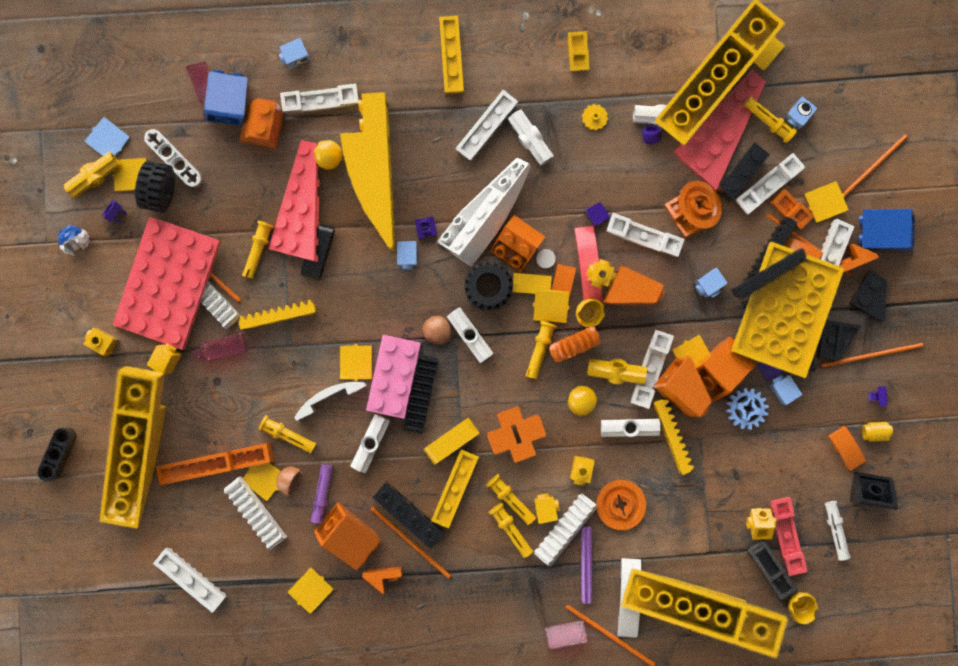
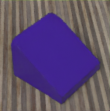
M601 202L584 211L594 228L610 218Z
M761 362L757 364V367L767 381L784 372Z

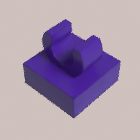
M112 199L101 215L110 222L114 220L120 224L121 221L117 219V214L123 213L126 216L127 213L124 209H121L122 206Z
M433 216L415 220L419 240L438 236Z
M878 386V392L868 393L869 401L879 400V406L888 405L887 386Z

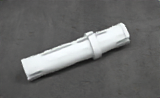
M837 501L826 502L824 504L829 518L827 523L831 527L838 560L850 559L842 526L843 518L840 517Z

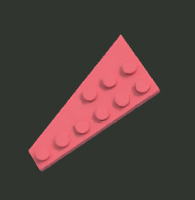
M753 70L711 112L684 146L681 144L673 152L705 183L712 186L715 191L752 114L743 104L751 96L758 101L766 83Z
M301 140L268 249L318 262V255H316V246H318L319 238H316L317 227L319 226V196H317V188L320 187V180L318 179V169L320 167L314 157V149L318 144Z

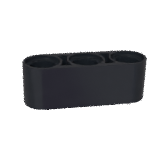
M319 223L316 237L319 238L318 246H316L318 262L304 259L301 268L302 276L315 280L321 279L334 237V227Z
M69 427L60 428L53 433L38 468L37 474L40 480L46 482L60 477L77 437L74 429ZM63 432H66L68 435L66 441L62 439ZM56 449L60 452L59 459L54 456ZM48 467L52 470L51 477L47 475Z

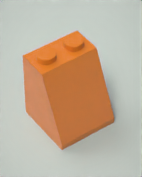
M256 98L246 104L239 142L277 149L284 113L276 101Z
M620 266L615 272V279L612 284L610 283L602 303L604 305H653L661 301L665 293L662 290L664 285Z
M731 336L720 342L695 366L712 401L711 403L731 393L756 366L753 359L731 352L735 341Z
M689 356L675 358L652 387L666 400H669V403L685 417L704 416L712 402L694 362Z
M339 502L326 515L323 523H320L314 530L321 547L355 570H358L360 566L365 564L367 557L372 551L377 549L381 541L373 529Z

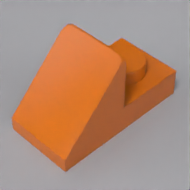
M851 244L846 247L850 258L841 261V266L839 267L844 268V273L875 260L879 256L877 253Z
M400 566L364 570L362 577L384 594V579H387L389 582L399 580V577L403 575V569Z

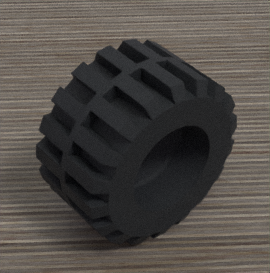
M152 161L144 162L139 170L135 184L137 207L161 213L167 210L175 187V174L171 165Z
M493 261L482 262L479 265H475L466 276L465 292L467 298L475 307L481 310L492 311L499 309L511 297L513 289L511 274L499 263L496 264ZM492 275L499 280L500 290L494 297H484L479 293L477 284L481 277Z

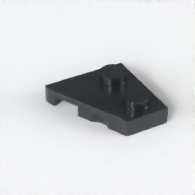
M871 270L868 271L849 304L877 321L883 322L885 320L887 280Z
M826 320L820 336L817 358L838 361L843 355L845 348L852 342L856 332L860 330L861 325Z

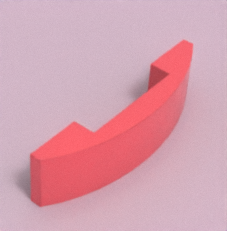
M594 227L574 228L583 300L597 299L602 302V289L592 286V281H589V276L586 275L589 265H593V262H599Z
M791 497L771 501L772 517L776 518L775 533L788 576L808 572L793 518L795 514Z

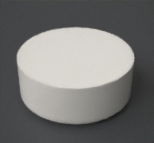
M543 249L536 255V263L541 268H549L555 263V254L549 249Z

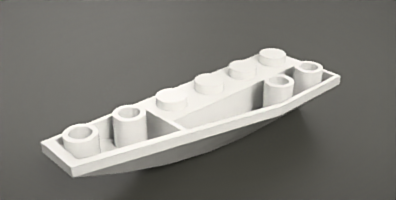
M516 158L459 212L437 242L458 259L472 267L506 220L523 187L531 165Z

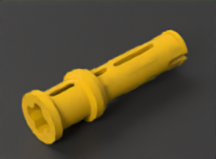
M752 96L743 104L744 107L767 124L772 133H776L783 138L784 143H787L795 135L797 129H792L784 122L783 118H777Z
M259 220L257 222L259 225L256 234L252 237L254 243L242 276L254 279L264 246L269 243L270 231L274 229L273 225Z
M545 321L540 322L541 328L538 336L535 337V341H537L525 374V376L536 380L547 347L552 344L551 338L554 329H557L556 325Z
M265 415L258 431H265L273 435L274 439L281 438L310 454L312 453L316 442L285 428L283 423H277Z
M496 474L486 484L488 488L490 487L498 495V499L504 500L519 515L527 526L536 519V516L511 492L510 485L507 486L500 479L499 474Z
M501 502L489 510L488 513L494 516L498 522V527L505 530L522 557L526 558L533 553V549H531L513 523V517L508 515L503 507L504 504Z

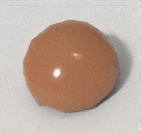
M431 316L422 327L425 339L435 346L445 345L451 340L453 335L451 323L441 316Z
M289 466L278 474L276 485L279 492L286 496L291 495L290 493L298 486L300 475H302L300 469Z

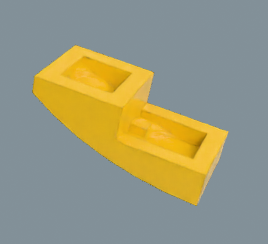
M587 31L568 32L570 71L589 70Z

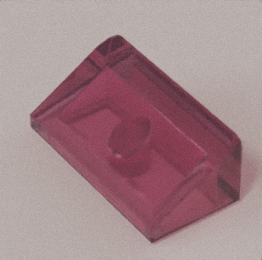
M201 62L188 65L186 69L199 101L204 104L208 74L210 72L207 63Z
M583 620L545 627L549 649L588 642Z

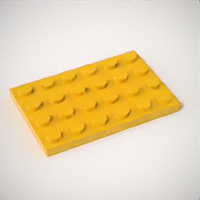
M770 242L759 272L795 250ZM806 255V262L801 263L800 266L794 267L793 270L781 275L780 278L761 287L760 290L753 292L748 301L731 352L806 378L844 268Z

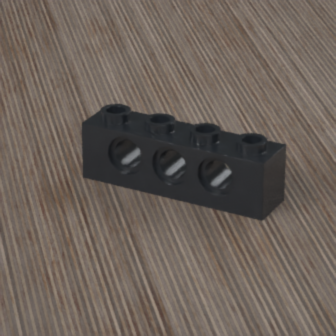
M388 481L372 497L430 549L444 535L445 531L432 522L429 517Z

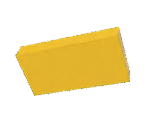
M514 273L512 292L535 294L536 289L551 290L552 276Z

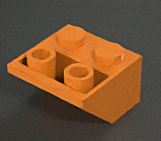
M514 215L506 224L489 252L521 273L545 239V236Z

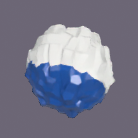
M67 225L59 231L58 244L60 250L64 253L75 256L76 249L82 248L84 250L89 246V235L82 228Z

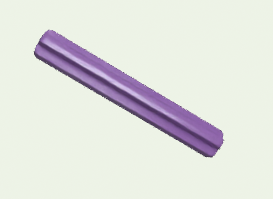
M589 526L581 528V601L584 604L592 603V528Z

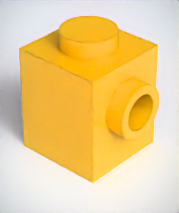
M92 328V330L86 333L83 345L102 356H110L118 339L99 328Z
M168 343L157 345L147 366L156 372L164 373V375L172 374L182 354L176 350V347Z
M574 455L570 479L574 480V484L585 486V482H591L595 460Z
M549 493L537 495V498L534 499L538 523L557 521L556 511H560L558 499L554 500V497L549 496Z

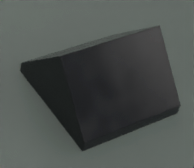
M854 472L850 501L897 510L898 504L893 478Z

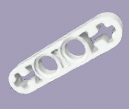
M155 129L148 130L144 136L146 144L167 165H171L174 172L191 188L201 186L203 177L194 166L159 131ZM151 135L157 136L156 139L162 144L158 146L154 141H151ZM166 147L172 149V154L169 157H164L162 154L163 149ZM182 160L185 162V167L179 171L175 165L178 161ZM189 172L193 176L197 175V182H190L191 178L185 173Z

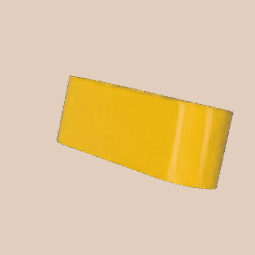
M468 417L423 450L435 465L473 439L480 432Z

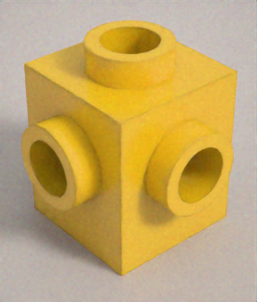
M600 259L599 262H593V265H589L586 275L589 276L588 280L592 281V286L602 289L603 285L609 286V283H613L616 273L613 272L614 267L610 266V262ZM601 270L606 273L604 278L599 276Z
M751 509L750 516L746 519V525L751 531L752 540L772 539L774 529L776 528V518L772 517L771 509Z

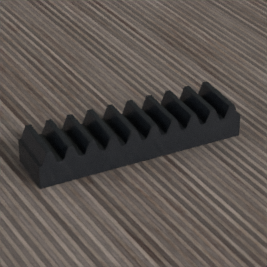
M791 218L779 220L780 225L775 227L776 231L771 233L772 238L767 240L768 243L774 242L782 246L784 245L797 224ZM769 244L763 246L764 251L759 253L761 257L755 259L757 263L751 266L753 270L747 272L749 276L745 277L744 281L759 273Z
M803 248L797 249L731 289L732 293L740 300L747 298L748 295L760 290L761 287L766 286L768 283L773 282V280L780 278L781 275L793 270L794 267L806 262L807 254Z
M419 355L403 430L423 433L438 358Z

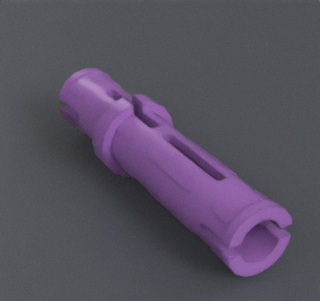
M321 464L315 500L312 502L314 506L311 522L323 523L325 507L328 506L327 496L334 466Z

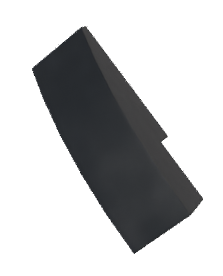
M764 539L747 549L780 602L797 591V588L786 574L785 569Z

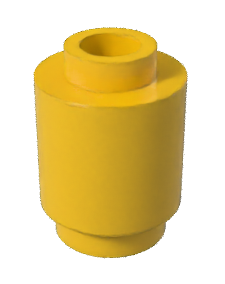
M888 422L867 423V425L862 426V436L864 440L869 442L889 441L890 437L893 436V428Z

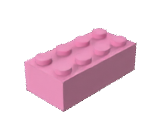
M387 335L382 336L366 411L403 419L406 418L422 343Z

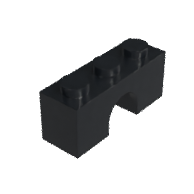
M752 144L734 169L718 186L716 192L729 203L732 202L770 154L758 144Z

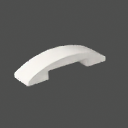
M356 84L340 85L337 88L308 92L291 91L280 93L283 113L330 110L359 103Z
M792 153L739 196L736 202L748 215L785 183L801 172L805 166Z
M612 213L607 232L622 239L675 257L679 256L684 239L681 237L660 232L615 213Z
M655 330L642 363V367H647L645 385L635 384L630 403L650 408L655 389L652 387L658 381L666 355L674 338L673 335Z
M348 382L324 389L310 398L300 408L294 418L298 421L315 413L314 404L346 389L348 395H351L367 387V384L363 382Z
M621 558L620 614L618 616L617 635L620 637H637L640 612L622 607L621 604L632 568L641 570V559Z

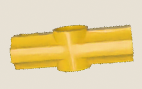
M108 152L96 162H90L82 166L80 173L65 183L64 188L72 198L76 199L89 188L100 186L105 181L107 175L121 166L120 162L112 152Z
M590 359L587 374L588 376L606 378L613 384H622L625 381L645 385L647 367L629 365L622 359H613L610 362Z

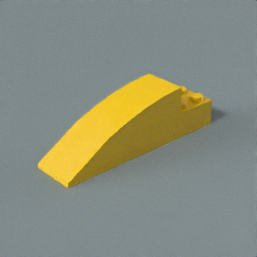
M753 0L654 122L684 146L779 32L785 22L758 0Z
M385 92L362 94V100H359V112L363 116V119L359 120L360 131L362 132L341 133L342 149L352 185L363 210L390 250L396 252L388 100Z
M128 366L118 370L99 522L139 528L154 473L166 406L160 405L164 373Z
M634 568L631 570L621 604L622 607L775 658L777 657L787 622L785 615L748 604L744 599Z

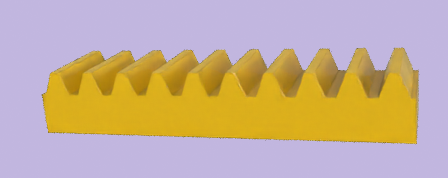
M458 16L439 17L445 94L464 93Z
M308 300L307 305L305 302H300V307L298 304L293 303L292 308L289 305H285V310L282 307H278L277 311L270 309V313L266 310H263L262 314L255 312V317L252 314H248L247 317L240 316L239 326L240 330H249L317 314L318 310L311 300Z
M659 399L653 401L654 409L679 474H687L691 472L694 466L688 464L691 458L685 457L689 452L682 450L686 445L679 443L683 437L677 436L680 429H674L677 422L671 420L675 416L668 414L672 410L671 407L665 406L669 403V400Z
M462 449L460 450L431 519L432 522L446 528L450 527L479 456Z

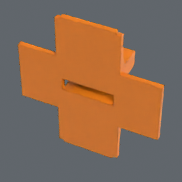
M519 406L498 413L497 417L502 428L487 433L493 453L496 455L510 449L514 463L535 456L536 453L531 441L546 436L540 416L537 414L523 419ZM513 425L516 426L522 442L520 444L516 442L511 428Z

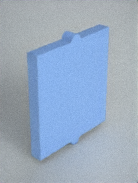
M103 117L98 125L92 128L93 131L84 142L102 156L112 152L116 157L119 152L123 151L122 148L129 141L130 137Z

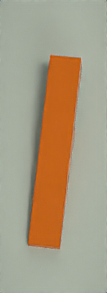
M269 442L157 466L156 471L160 486L273 462L275 457L272 443Z

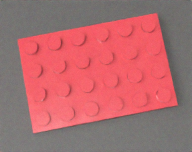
M149 216L113 325L185 350L221 241Z

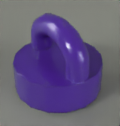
M657 125L644 127L642 129L643 142L651 145L658 143L661 140V128Z

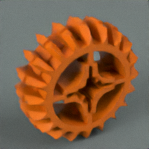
M595 327L587 328L551 344L549 347L550 354L555 362H561L601 343L600 335Z

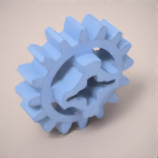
M742 388V393L736 390V396H729L732 401L726 402L730 409H726L725 412L731 414L728 420L734 419V426L740 423V429H744L745 425L749 430L752 429V425L759 427L758 421L765 422L762 417L763 415H768L764 409L768 408L769 405H764L763 403L766 401V398H760L761 392L754 394L755 390L753 388H750L749 392L747 388ZM746 396L742 402H737L741 397ZM755 400L757 401L759 408H757L756 404L754 403ZM744 406H748L750 411L744 410ZM735 409H736V410L738 411V413L740 414V415H739V418L737 417V415H736V413H735ZM757 415L756 418H754L751 421H748L750 420L751 416Z

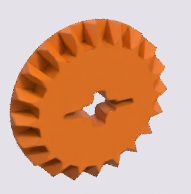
M692 181L684 185L683 189L679 191L680 195L677 198L679 200L677 206L681 209L680 213L684 215L683 220H687L689 225H693L695 229L701 228L702 230L717 224L722 214V204L715 189L703 181ZM698 202L701 203V204H700V207H701L700 209L697 208V207H698V204H697Z
M614 480L606 484L597 496V513L602 522L612 529H631L645 515L646 499L644 493L636 484L630 481ZM618 494L622 502H626V505H624L623 509L625 515H623V512L619 507L616 508V504H618L619 500Z

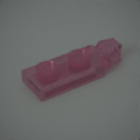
M243 333L206 341L201 344V349L192 350L193 358L204 357L205 361L248 352Z

